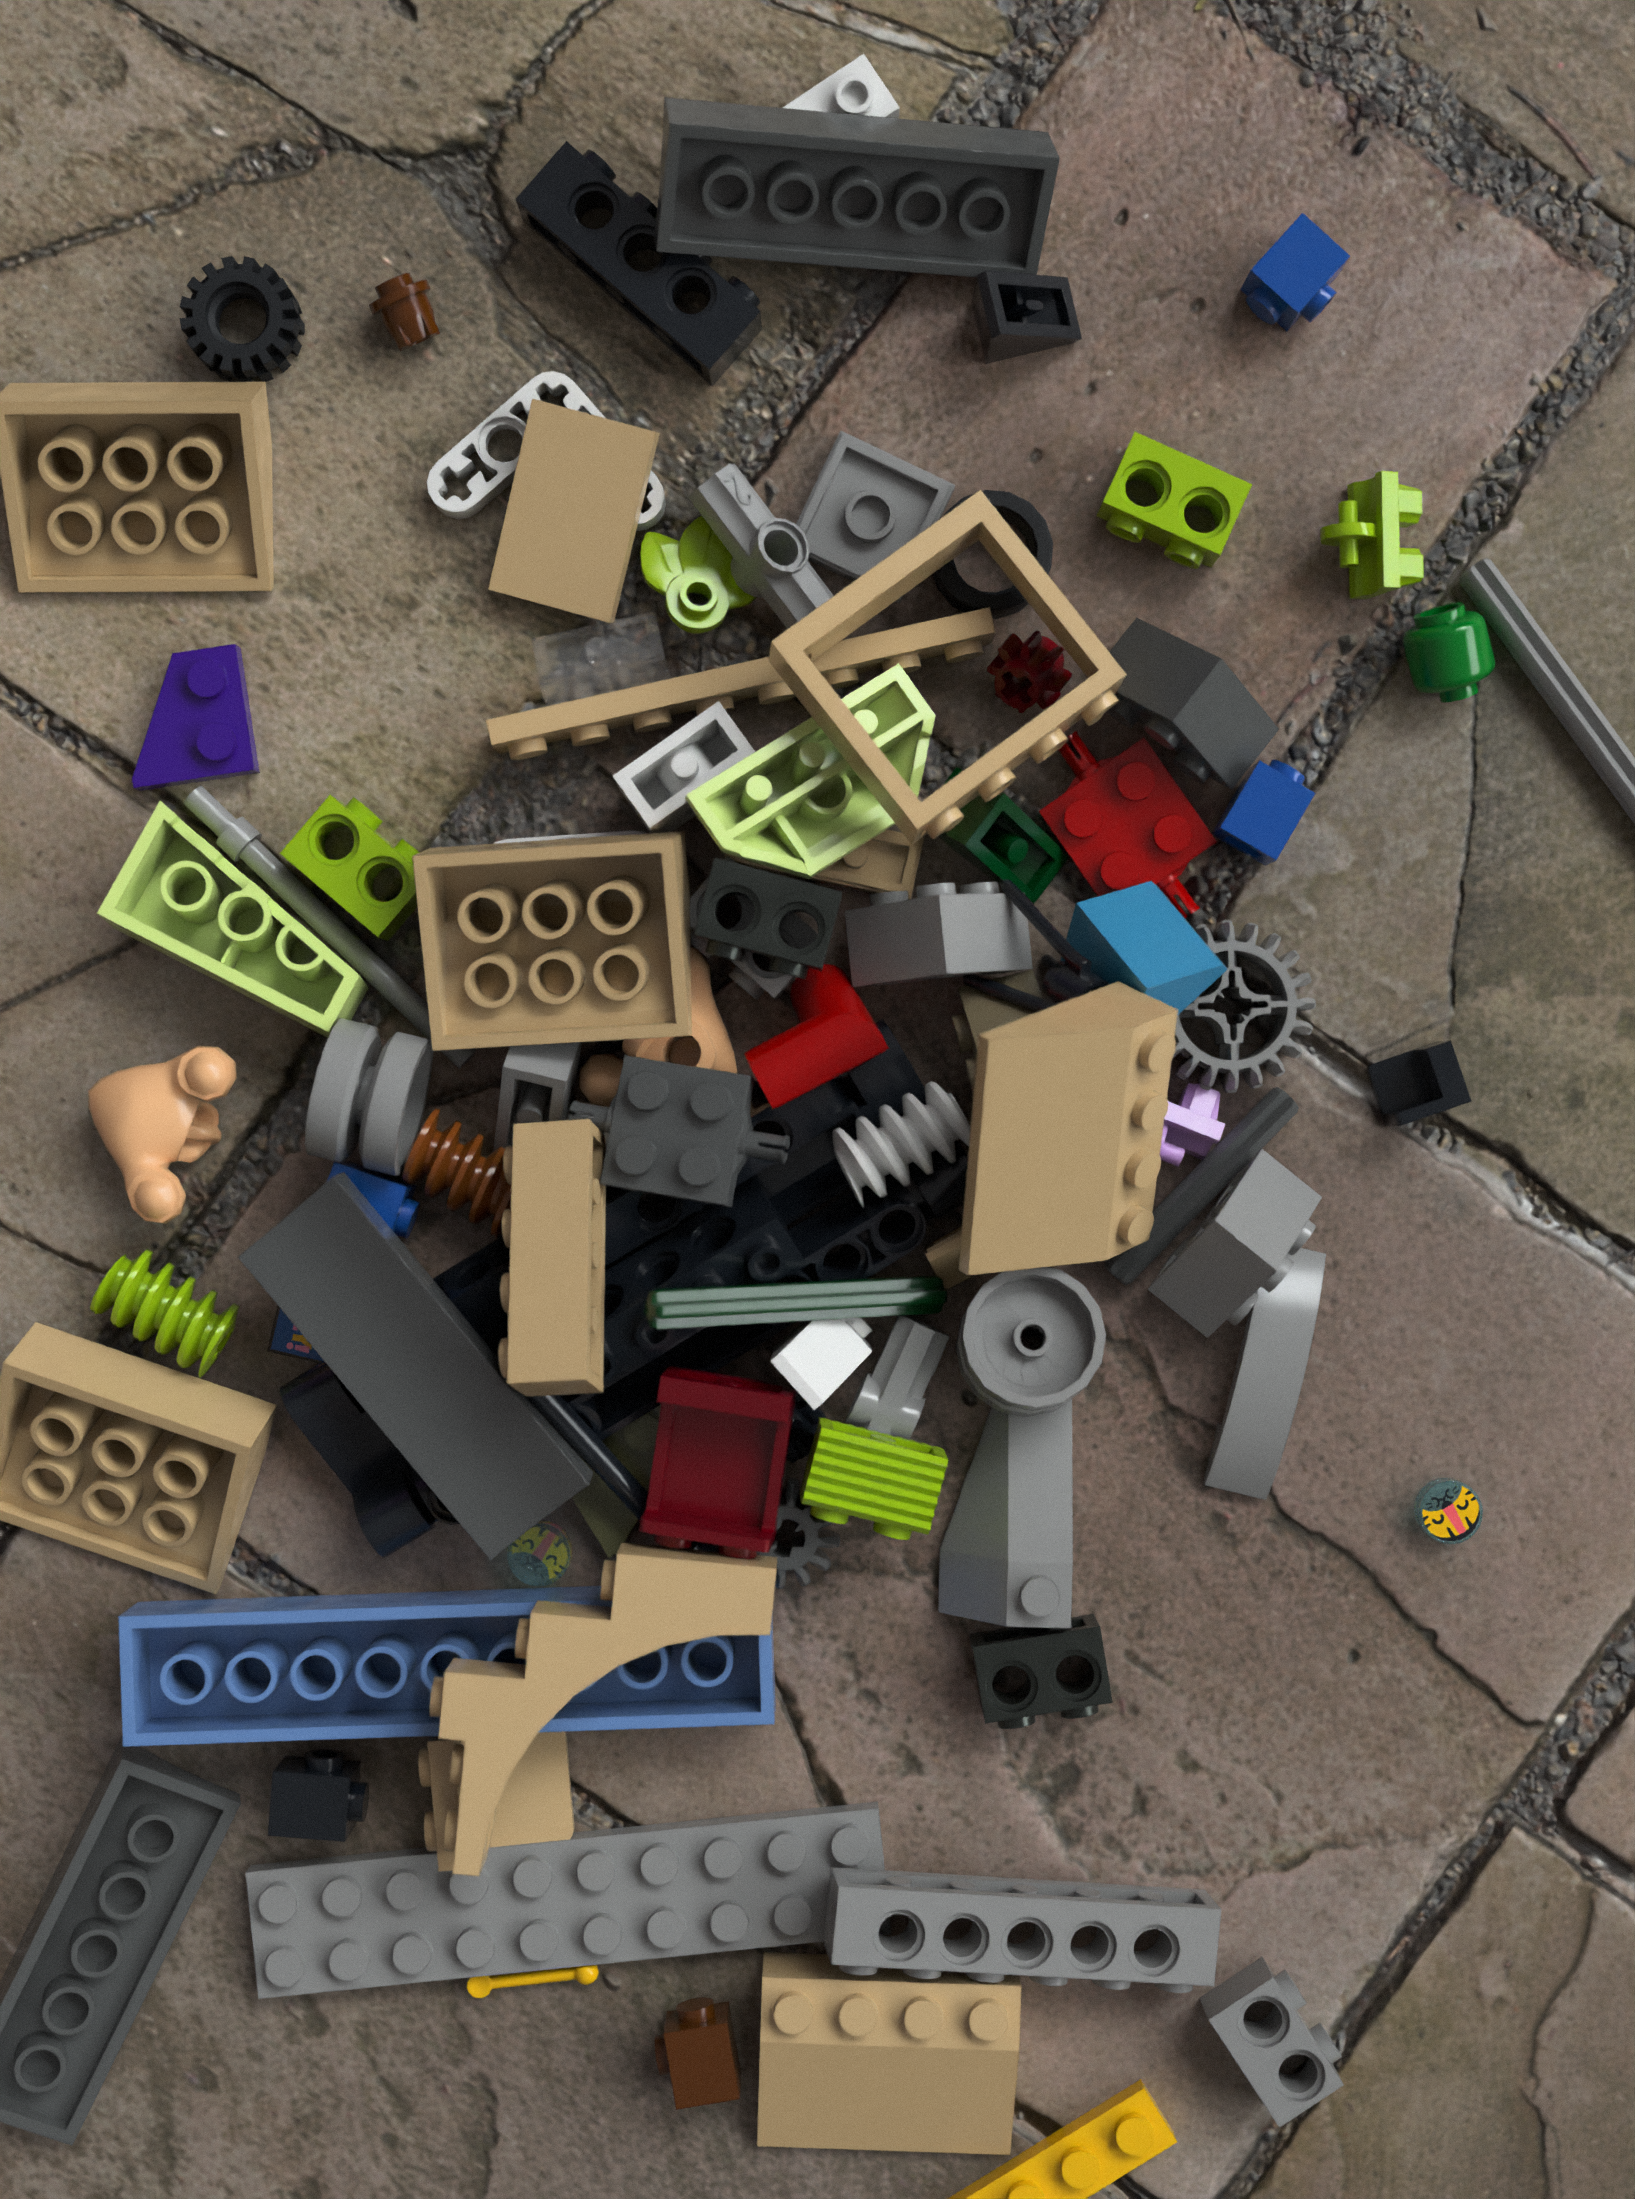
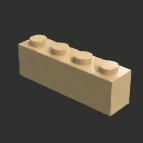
M590 1119L513 1124V1145L507 1146L504 1151V1174L507 1183L512 1185L511 1209H505L502 1216L503 1240L506 1247L510 1248V1272L502 1275L500 1284L502 1307L509 1314L508 1338H502L499 1345V1367L502 1376L507 1378V1384L526 1397L603 1393L606 1186L600 1184L606 1153V1141L604 1134Z

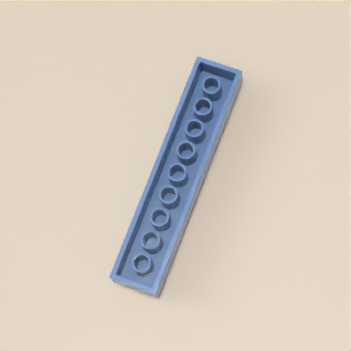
M601 1586L137 1602L118 1616L123 1747L439 1736L440 1717H430L432 1684L435 1676L444 1677V1672L453 1658L526 1664V1659L515 1658L517 1628L520 1618L530 1619L531 1611L537 1600L612 1607V1601L601 1600ZM773 1615L770 1635H717L668 1645L624 1663L576 1694L539 1732L774 1724L776 1702Z

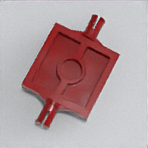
M1077 731L1067 736L1068 741L1078 753L1080 759L1075 756L1067 743L1058 751L1076 778H1074L1064 794L1039 810V814L1096 896L1152 881L1184 918L1188 916L1178 904L1174 895H1177L1189 914L1197 911L1200 908L1199 905L1197 906L1178 877L1182 874L1190 860L1217 841L1149 743L1143 737L1118 756L1097 762Z

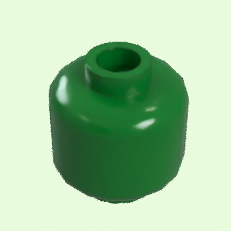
M1463 602L1440 605L1413 616L1415 625L1404 633L1402 643L1415 688L1423 693H1438L1440 702L1443 703L1462 700L1479 692L1477 682L1485 679L1495 667V659L1483 616L1475 611H1466Z

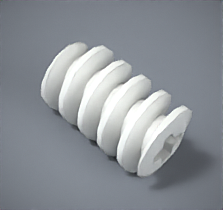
M931 1081L925 1085L926 1105H923L911 1093L903 1095L902 1117L886 1104L879 1107L880 1128L878 1129L866 1117L861 1116L857 1118L855 1122L856 1140H853L839 1127L833 1130L832 1137L835 1156L862 1208L864 1207L862 1187L867 1185L880 1198L887 1196L886 1175L891 1174L905 1187L910 1184L908 1164L914 1162L929 1175L934 1172L932 1152L937 1150L950 1163L957 1161L955 1141L961 1139L969 1147L971 1127L951 1093L947 1094L937 1083Z

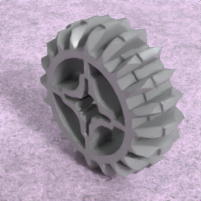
M1222 920L1217 928V941L1213 940L1211 932L1205 924L1198 925L1193 929L1228 970L1212 983L1206 994L1202 997H1197L1177 1016L1174 1038L1176 1048L1173 1058L1179 1053L1183 1060L1177 1066L1175 1076L1181 1080L1187 1079L1197 1066L1201 1068L1198 1084H1200L1202 1089L1210 1090L1215 1083L1217 1073H1221V1084L1224 1092L1235 1093L1239 1085V1072H1242L1245 1082L1250 1088H1259L1263 1085L1260 1065H1263L1267 1072L1274 1077H1279L1285 1073L1283 1063L1276 1055L1278 1051L1291 1058H1299L1303 1051L1300 1046L1289 1039L1290 1033L1297 1035H1310L1312 1033L1313 1026L1306 1021L1296 1020L1297 1011L1314 1009L1316 1001L1314 998L1309 997L1297 999L1295 988L1311 983V976L1309 973H1302L1290 977L1286 969L1296 964L1300 958L1295 950L1283 954L1279 959L1273 956L1281 941V937L1278 934L1272 933L1263 940L1260 946L1255 945L1258 935L1257 924H1245L1241 930L1239 940H1235L1232 921ZM1236 956L1249 960L1260 968L1269 979L1275 995H1261L1250 991L1243 983L1241 968L1237 967ZM1226 988L1229 990L1231 1000L1241 1001V1004H1257L1258 1007L1241 1010L1240 1014L1231 1015L1235 1022L1230 1025L1227 1024V1018L1224 1013L1215 1012L1214 1009L1200 1010L1197 1006L1214 1003V1000L1224 998L1221 990ZM1276 1015L1273 1028L1264 1043L1251 1054L1239 1059V1044L1244 1043L1243 1035L1247 1023L1255 1016ZM1180 1018L1201 1019L1209 1024L1213 1030L1215 1045H1219V1058L1206 1054L1191 1042L1181 1025Z

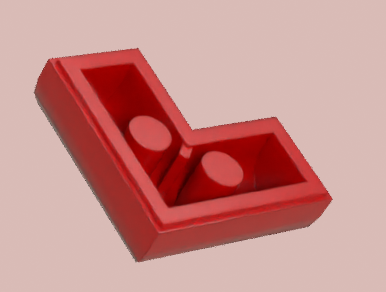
M824 964L822 971L809 968L806 979L796 978L793 982L790 999L792 1007L801 1023L744 1052L772 1109L790 1102L889 1049L859 994L852 987L849 977L842 969L832 964Z

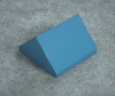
M1152 881L1077 902L1075 905L1066 940L1077 952L1092 962L1091 971L1109 984L1117 981L1178 1009L1177 1016L1228 970L1166 895Z

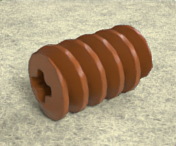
M435 1108L420 1128L407 1152L402 1175L403 1182L407 1185H413L427 1175L424 1190L425 1195L429 1198H435L444 1190L450 1188L447 1198V1209L456 1212L471 1201L469 1222L478 1225L493 1214L491 1235L500 1238L503 1236V1212L505 1209H511L512 1185L507 1183L503 1169L505 1148L500 1146L488 1157H483L481 1151L484 1135L478 1133L463 1145L459 1142L462 1122L456 1120L445 1130H438L437 1125L441 1110Z

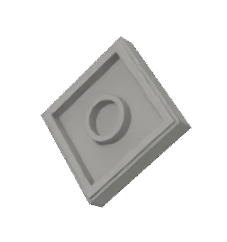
M840 431L796 523L804 532L809 542L810 554L808 560L854 582L941 519L954 492L955 485ZM904 595L897 599L895 602L900 604Z

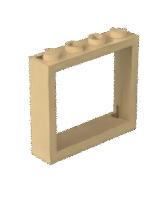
M981 490L772 640L769 655L770 664L911 845L927 833L934 840L943 832H949L964 818L960 809L978 795L985 802L999 795L1017 778L1012 772L1013 769L1030 757L1037 764L1046 760L1068 741L1063 732L1082 718L1088 726L1100 720L1107 710L1119 702L1114 694H1116L1127 675ZM980 541L1088 679L921 802L812 661L974 543Z

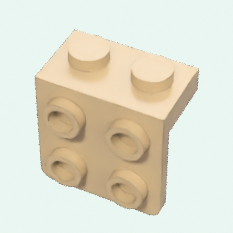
M538 1732L513 1769L497 1806L490 1847L571 1839L574 1832V1816L566 1732ZM430 1736L427 1741L428 1747H422L419 1750L418 1761L421 1786L431 1787L433 1811L426 1812L424 1818L425 1844L428 1852L437 1851L438 1872L453 1871L455 1852L444 1851V1833L448 1811L459 1810L461 1786L450 1785L453 1749L455 1744L465 1745V1741Z

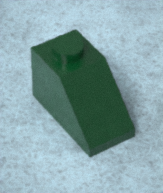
M956 767L943 785L952 780L963 770ZM1001 792L988 802H985L978 795L960 809L964 818L949 832L946 833L945 831L938 837L952 850L995 882H998L999 885L1005 879L1011 880L1035 904L1069 856L1006 794Z

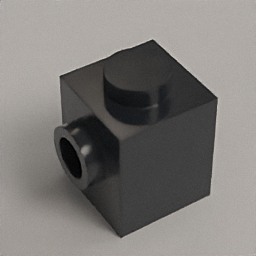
M327 1749L307 1751L305 1757L285 1756L272 1773L268 1836L345 1842L355 1827L356 1821L364 1822L367 1814L369 1783L359 1782L361 1762L344 1760L342 1752Z

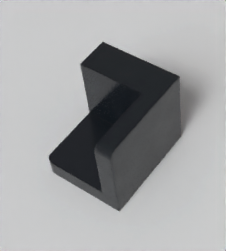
M1451 1040L1434 1042L1372 1063L1366 1068V1073L1385 1126H1402L1472 1102Z

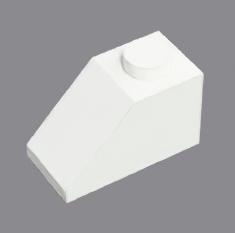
M863 1318L803 1321L773 1348L771 1362L815 1411L870 1355L872 1347L865 1337L873 1330Z

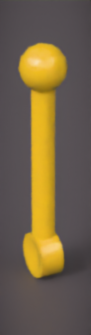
M597 1965L471 1977L467 1982V1990L475 1998H484L490 1993L491 1989L570 1980H576L582 1985H589L597 1979L599 1969Z

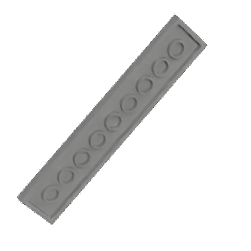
M878 1802L573 1832L569 1840L490 1847L480 1876L453 1874V1871L438 1872L437 1851L428 1852L426 1847L250 1865L245 1873L258 1999L824 1942L831 1867L885 1870ZM890 1917L884 1920L879 1929V1933L884 1936L891 1935Z

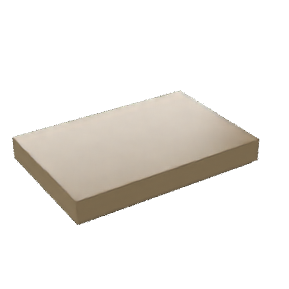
M532 399L488 590L600 621L614 623L660 433Z

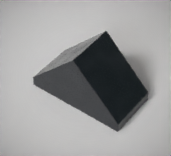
M989 270L976 275L971 304L986 364L1073 344L1082 339L1068 277Z

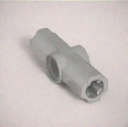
M735 463L732 465L728 464L716 472L688 497L732 555L730 566L736 584L745 593L754 597L764 598L787 629L834 596L808 562L810 549L804 532L795 523L787 519L775 518Z
M907 1315L897 1316L872 1374L866 1373L844 1424H851L856 1427H863L868 1430H875L880 1433H887L910 1440L925 1404L926 1398L922 1396L931 1376L934 1375L944 1349H946L949 1335L916 1318Z

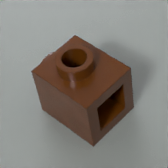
M707 1997L693 1998L679 2003L676 2006V2010L667 2011L663 2035L655 2036L654 2044L659 2075L670 2074L676 2110L740 2099L742 2075L729 2001L714 2003L713 1999Z

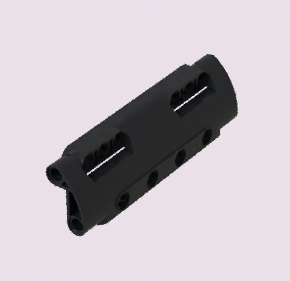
M883 1019L875 1024L888 1045L889 1049L886 1052L778 1108L772 1109L758 1081H755L750 1107L752 1127L762 1121L772 1120L771 1124L762 1133L780 1136L787 1135L790 1137L789 1149L764 1146L787 1152L788 1157L784 1164L747 1157L745 1165L737 1176L735 1192L757 1179L786 1226L850 1187L834 1153L832 1137L834 1129L839 1127L853 1140H856L855 1122L857 1118L861 1116L866 1117L878 1129L880 1128L879 1107L886 1104L902 1117V1096L907 1093L913 1094L923 1105H926L925 1087ZM955 1141L957 1161L950 1163L936 1150L931 1153L933 1173L927 1175L912 1162L908 1164L909 1185L904 1187L895 1177L888 1174L885 1176L887 1196L880 1198L866 1185L862 1187L863 1208L853 1191L790 1228L789 1232L806 1263L781 1279L790 1278L786 1283L867 1279L913 1251L922 1242L926 1234V1227L929 1226V1220L934 1217L939 1220L964 1204L968 1156L958 1141ZM606 1186L605 1271L713 1205L659 1195L649 1200H641L640 1197L644 1194L642 1192ZM899 1210L893 1218L881 1221L888 1213ZM503 1236L433 1278L496 1356L499 1354L501 1339L508 1338L509 1313H506L502 1307L500 1284L502 1275L510 1272V1248L506 1247ZM844 1244L839 1251L827 1254L834 1246ZM795 1322L700 1327L605 1385L603 1393H592L584 1399L580 1394L560 1396L602 1441L661 1405L660 1402H657L660 1377L669 1366L713 1373ZM325 1361L320 1362L280 1387L281 1399L293 1421L352 1494L357 1521L365 1537L380 1556L385 1558L436 1527L435 1522L437 1521L449 1525L460 1524Z

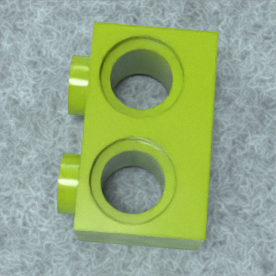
M1134 432L1096 516L1108 521L1106 528L1120 538L1140 543L1144 537L1166 547L1164 551L1165 556L1180 565L1198 569L1200 564L1211 568L1224 549L1252 484L1140 433ZM1134 480H1143L1150 483L1156 490L1157 503L1147 507L1134 504L1126 494V484ZM1192 506L1206 508L1214 517L1215 530L1208 533H1199L1192 530L1185 521L1184 510Z
M329 795L280 854L374 935L389 941L417 908L412 856L420 852L403 838L395 847L376 832L383 821L355 797L345 805L337 798ZM349 827L354 836V845L351 852L342 859L331 860L325 850V841L328 834L335 828ZM386 868H397L403 878L402 890L393 900L380 902L373 891L374 879L380 871Z

